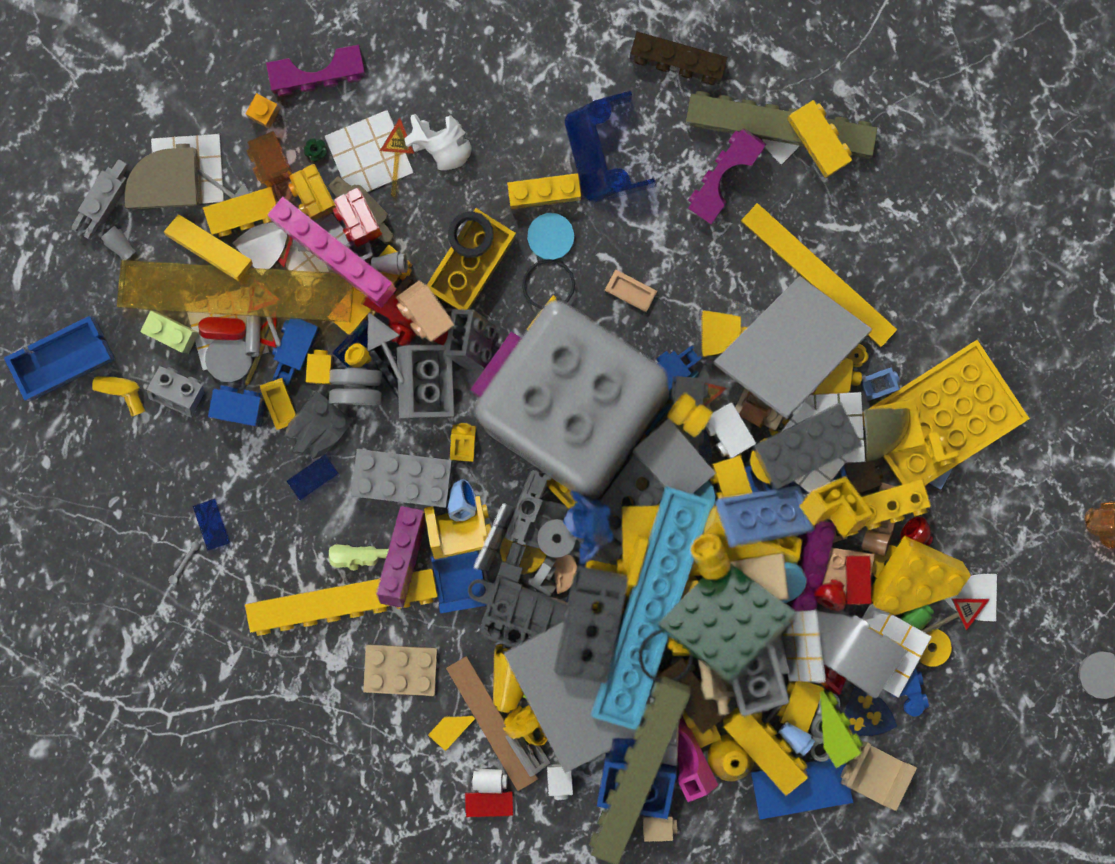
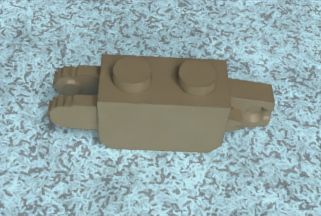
M339 176L328 185L336 198L344 194L346 195L356 188H360L382 232V235L377 238L384 244H390L394 241L393 233L385 225L388 222V214L361 185L351 186Z

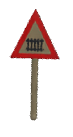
M951 598L957 613L921 631L928 633L960 617L967 631L989 599Z

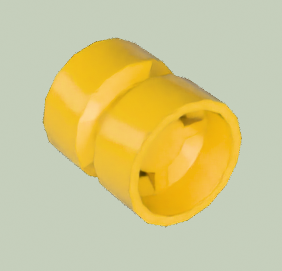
M684 392L670 409L667 418L677 425L683 423V430L696 437L711 418L712 411L702 404L696 406L694 398Z
M705 534L694 540L690 550L702 576L709 580L723 577L730 569V560L724 552L720 539L713 534Z

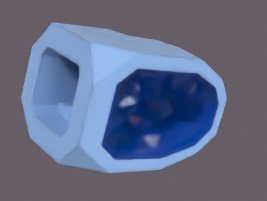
M464 479L453 483V487L449 491V500L447 501L449 517L456 522L465 521L475 516L477 509L473 489L469 482Z

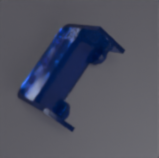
M631 91L594 100L569 112L565 117V128L585 199L589 202L597 203L655 186V178L631 184L630 177L625 170L620 168L608 170L596 125L609 120L612 106L631 102Z

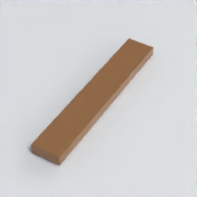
M465 656L446 667L517 791L538 780L536 774L531 777L529 776L505 738L507 734L503 730V727H506L504 719L493 704L491 696L468 657Z

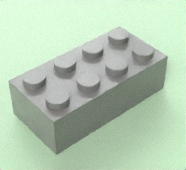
M357 449L351 496L447 507L453 460Z

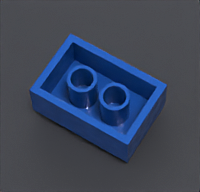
M612 753L605 754L597 807L608 808L609 804L606 803L610 790L615 791L618 783L615 782L619 769H624L627 763L624 760L625 756ZM660 764L640 815L668 820L676 779V766Z

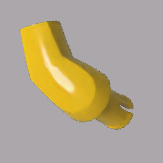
M96 376L93 379L92 389L94 391L124 397L131 417L145 412L138 394L140 387L136 382L110 376Z

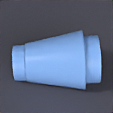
M789 722L784 723L778 732L796 754L800 753L802 756L815 743L811 738L812 735Z

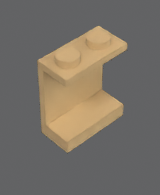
M862 741L864 745L861 747L862 753L854 757L850 764L844 767L840 783L896 811L917 768L871 746L868 742Z

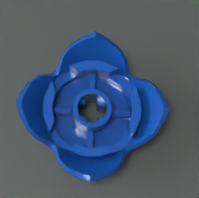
M572 490L571 494L576 503L575 506L568 510L563 523L574 537L584 540L580 544V563H585L600 548L613 541V534L607 521L610 517V512L607 504L602 505L599 500L585 497Z

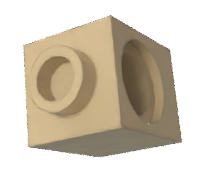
M671 814L668 815V820L643 815L644 842L673 841V834H677V820H672Z

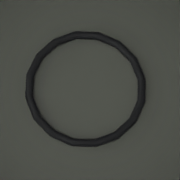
M558 260L536 262L529 267L523 276L522 289L524 296L531 305L539 309H543L544 306L533 302L527 295L525 287L527 276L538 265L554 263L565 268L570 274L572 287L570 294L563 302H569L574 294L576 284L574 275L567 265Z
M662 630L651 633L643 640L639 649V664L642 671L650 679L659 683L661 679L652 676L645 669L642 661V651L646 642L653 636L665 633ZM690 653L689 663L686 670L671 680H680L689 672L693 663V654Z

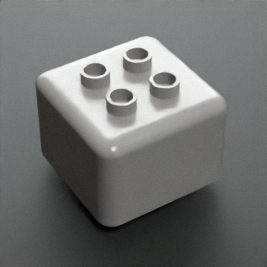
M552 301L543 307L476 404L475 412L479 422L492 438L570 491L574 490L585 497L598 499L605 493L632 454V450L641 441L669 398L667 375L662 367L562 301Z

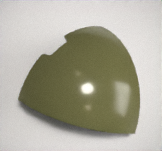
M865 409L866 441L864 443L866 461L884 457L900 444L908 429L910 409Z

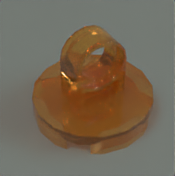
M1115 502L1101 503V508L1093 511L1092 507L1085 513V526L1090 533L1099 536L1101 543L1105 547L1113 549L1115 548V540H1110L1107 536L1115 535Z

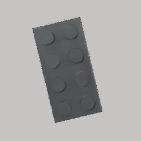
M837 403L751 447L772 489H778L863 445L842 403Z

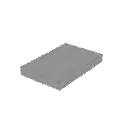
M670 419L665 420L632 450L664 489L668 486L693 494L715 474Z

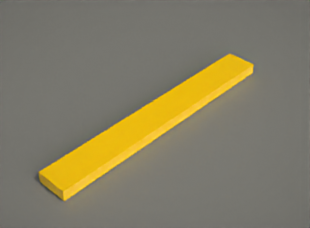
M758 203L741 220L744 225L806 281L872 328V331L867 336L879 347H882L897 329Z

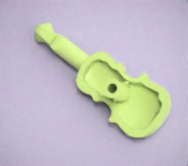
M333 545L329 548V563L336 568L348 567L350 570H357L358 564L361 566H374L379 558L387 557L389 549H376L372 546L350 547V545Z

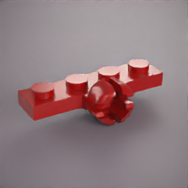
M392 294L382 308L365 296L361 304L386 316L389 319L388 327L400 335L391 341L398 343L400 346L410 345L413 337L417 334L410 326L413 321L411 319L408 320L406 316L404 317L396 305L399 303L396 299L397 295ZM449 329L432 341L445 345Z

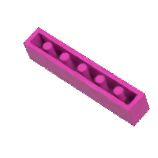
M284 197L269 212L268 217L276 226L380 308L396 291L392 282Z

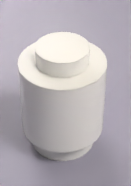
M480 769L479 771H474L473 790H479V793L502 794L503 789H507V774H503V770Z

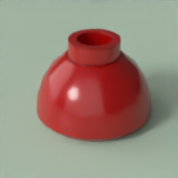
M922 516L912 518L903 527L900 539L902 540L906 536L929 546L933 540L930 535V525Z
M831 579L830 583L821 585L815 591V600L828 609L835 611L843 610L846 605V594L843 590L844 584L836 579Z

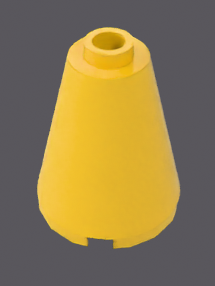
M498 644L494 650L493 704L497 706V710L509 713L510 710L516 709L524 692L504 655V652L513 647L503 648L504 644Z
M724 734L720 740L713 742L707 754L708 765L711 771L718 778L725 781H738L746 777L754 765V760L731 734ZM737 759L734 764H730L732 760Z

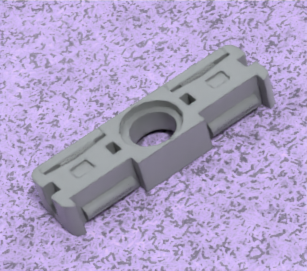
M535 470L529 472L505 533L506 539L521 545L526 544L523 540H525L531 526L530 522L534 523L543 501L540 498H542L547 485L546 481L551 480L550 476ZM527 500L534 504V511L531 514H524L521 510L522 503Z

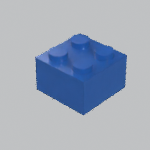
M221 385L220 390L213 389L208 417L261 427L266 403L264 398H261V393L244 390V393L240 394L236 388Z

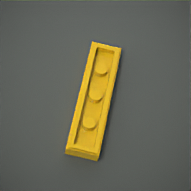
M179 214L164 231L167 237L237 281L242 278L253 264L250 258Z

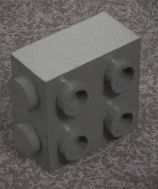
M453 309L450 319L454 325L449 328L448 338L444 346L445 356L465 369L484 370L492 357L491 347L496 335L495 324L475 310Z

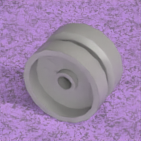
M366 368L330 370L329 382L333 385H342L344 389H332L329 391V404L381 405V392L367 389V386L380 385L382 383V371L367 370Z

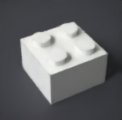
M732 402L712 413L711 418L704 427L709 436L714 435L718 443L715 446L722 457L727 456L728 459L756 444Z

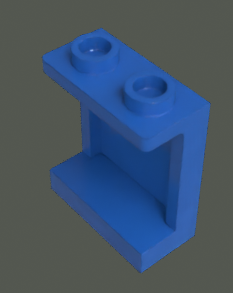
M478 550L436 560L434 556H431L440 613L487 605L475 601L468 593V587L473 580L483 579L482 570L474 568L479 557ZM481 583L474 584L472 593L477 597L483 596L485 594V586Z

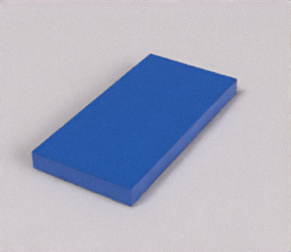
M831 758L826 761L813 760L805 762L808 767L806 769L808 779L788 795H785L763 770L752 771L751 777L759 819L853 803L851 789L840 783L842 780L841 773L846 763L836 768Z

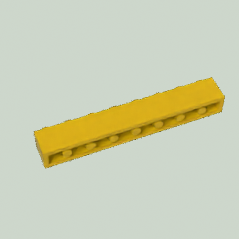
M433 568L413 572L404 608L411 607L410 602L420 601V605L433 603V598L438 597ZM379 578L245 604L250 633L256 632L257 636L270 634V629L280 627V631L294 629V624L303 623L304 627L317 625V620L326 618L327 622L341 620L340 615L350 614V618L364 616V611L372 609L374 614L386 612L389 605L380 604L377 597Z

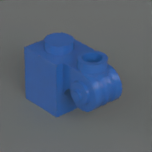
M916 668L900 696L907 695L908 699L904 702L903 708L911 716H919L924 709L929 708L926 694H921L920 685L924 684L921 671H917Z

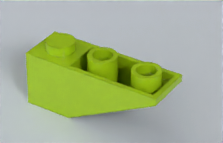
M824 689L820 692L823 744L837 768L860 755L863 751L861 747L864 745L858 734L855 733L853 735L848 726L851 723L844 712L840 714L836 705L839 703L832 692L828 693Z

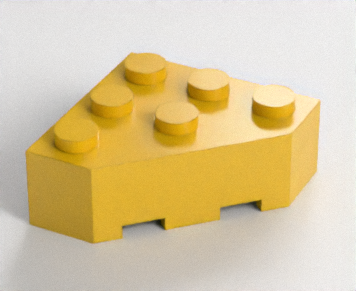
M904 536L871 587V601L876 608L895 616L959 595L971 574L962 561Z

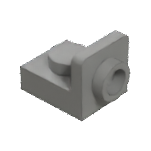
M546 557L530 583L539 593L551 596L556 588V582L550 579L556 570L553 567L557 559L555 557Z

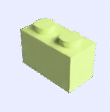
M150 311L140 331L159 342L188 354L199 332L156 311Z

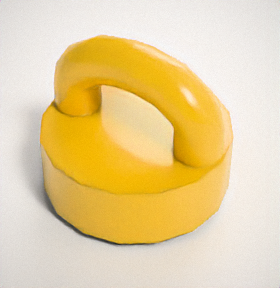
M359 343L351 345L345 353L346 363L353 368L362 367L364 364L372 361L368 349Z

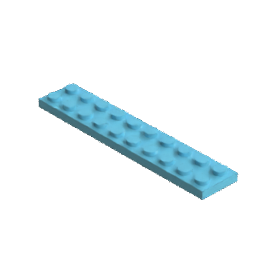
M666 486L648 539L649 544L638 582L632 588L616 636L606 684L601 683L591 712L593 718L635 730L639 725L654 681L641 669L639 649L645 638L651 633L661 630L658 623L681 599L694 560L690 550L691 545L695 539L702 536L713 503L712 500ZM666 633L653 636L646 642L642 651L644 667L654 677L669 636Z

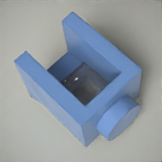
M892 367L863 377L861 380V386L867 401L900 390L898 374L895 371L893 372Z

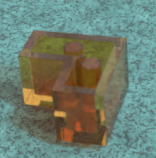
M274 131L247 142L250 148L246 151L251 162H254L256 165L252 169L261 184L264 183L267 187H272L290 179L289 176L293 172Z

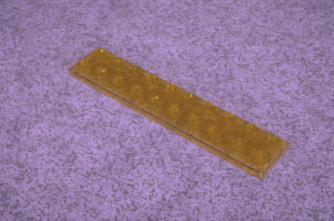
M121 260L117 307L124 309L351 322L354 286L337 273L249 268L242 278L237 281L211 265Z

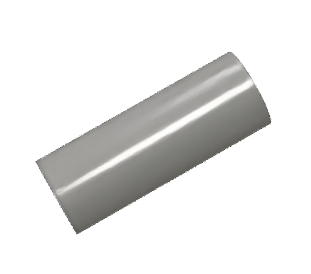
M256 316L247 317L245 355L250 357L259 356L261 318Z

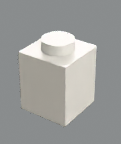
M561 764L548 765L549 796H554V800L568 799V795H573L571 770L565 773Z

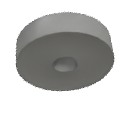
M559 519L550 520L542 525L537 537L540 549L546 555L555 558L569 554L576 542V539L564 525L563 520ZM554 534H559L561 536V541L559 543H554L552 541V536Z

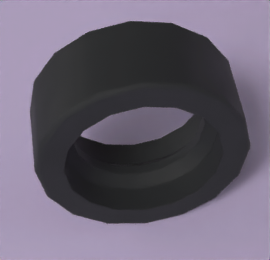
M474 211L463 212L457 215L450 223L448 239L453 250L459 255L475 258L485 254L491 247L494 239L493 228L489 220L481 213ZM466 221L478 222L485 230L484 241L476 248H465L457 240V230Z

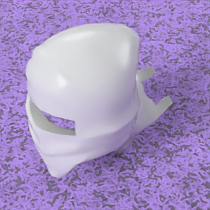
M416 114L411 115L413 130L405 138L407 147L413 145L415 152L426 149L435 159L438 170L455 169L466 163L467 158L471 155L472 146L469 140L464 139L463 135L466 132L456 119L451 115L446 117L447 128L435 132L430 130L429 122L420 121Z

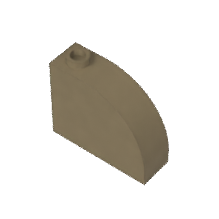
M176 144V148L162 149L147 155L136 164L128 177L125 187V208L200 206L197 149L190 147V144Z

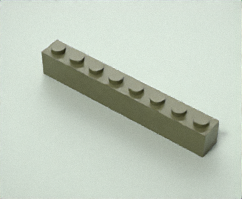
M696 91V94L690 95L685 125L731 134L736 130L740 132L744 128L759 139L805 147L787 120L788 116L798 109L789 108L788 111L779 110V106L773 104H766L765 107L757 106L756 102L751 100H742V103L733 101L732 97L720 95L719 98L709 97V93ZM824 116L829 124H834L839 132V136H837L841 144L845 143L849 147L852 156L868 159L873 156L877 127H872V123L866 121H858V124L850 123L849 119L844 117H835V120Z
M664 676L660 683H655L651 696L654 697L651 705L646 704L642 714L645 720L642 726H637L633 739L636 740L633 748L628 747L624 760L627 763L624 769L620 768L615 779V782L618 783L615 791L610 790L606 800L609 806L606 812L602 811L597 822L600 825L599 830L591 835L588 845L591 846L592 856L612 864L619 863L690 695L689 686Z

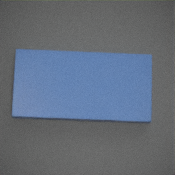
M799 485L722 498L715 502L730 547L810 533L814 530V526L799 507L804 501Z

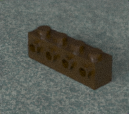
M636 31L629 57L635 64L656 66V69L662 72H677L679 76L687 79H692V77L701 79V82L708 85L720 84L728 58Z

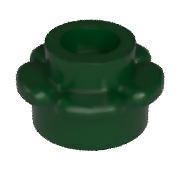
M309 139L304 147L305 156L309 157L311 161H319V159L324 158L327 153L325 142L321 139Z

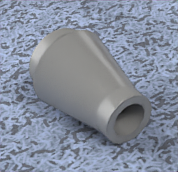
M113 226L101 237L105 242L103 245L121 256L125 261L136 252L121 228L118 230L116 226Z
M395 252L380 257H373L371 266L378 272L401 275L407 272L408 260L405 253Z

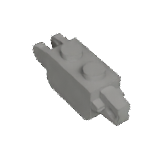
M118 159L112 169L108 167L106 171H101L78 209L80 213L72 225V230L78 231L85 219L89 217L92 221L86 229L84 237L90 239L100 224L103 225L107 221L125 191L126 184L124 183L127 178L124 177V174L129 167L128 164Z

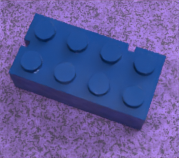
M88 316L27 346L28 349L23 348L4 357L24 401L31 402L115 361L107 341L101 339L104 335L94 317Z

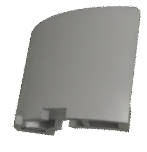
M818 604L816 615L823 664L847 678L870 696L877 698L908 651L885 634L880 635L871 628L869 630L870 624L855 615L851 617L843 610L835 611Z

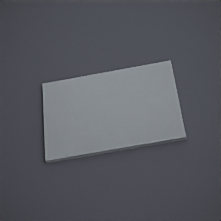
M799 276L714 361V364L787 419L872 331V328Z
M562 622L504 652V655L564 772L567 773L633 738L635 729L591 716L601 683L561 676L553 671L564 624ZM594 625L587 627L586 635L593 633ZM589 649L582 651L581 659L588 656ZM641 717L639 726H642V724H643V722H644V720H643L642 717Z

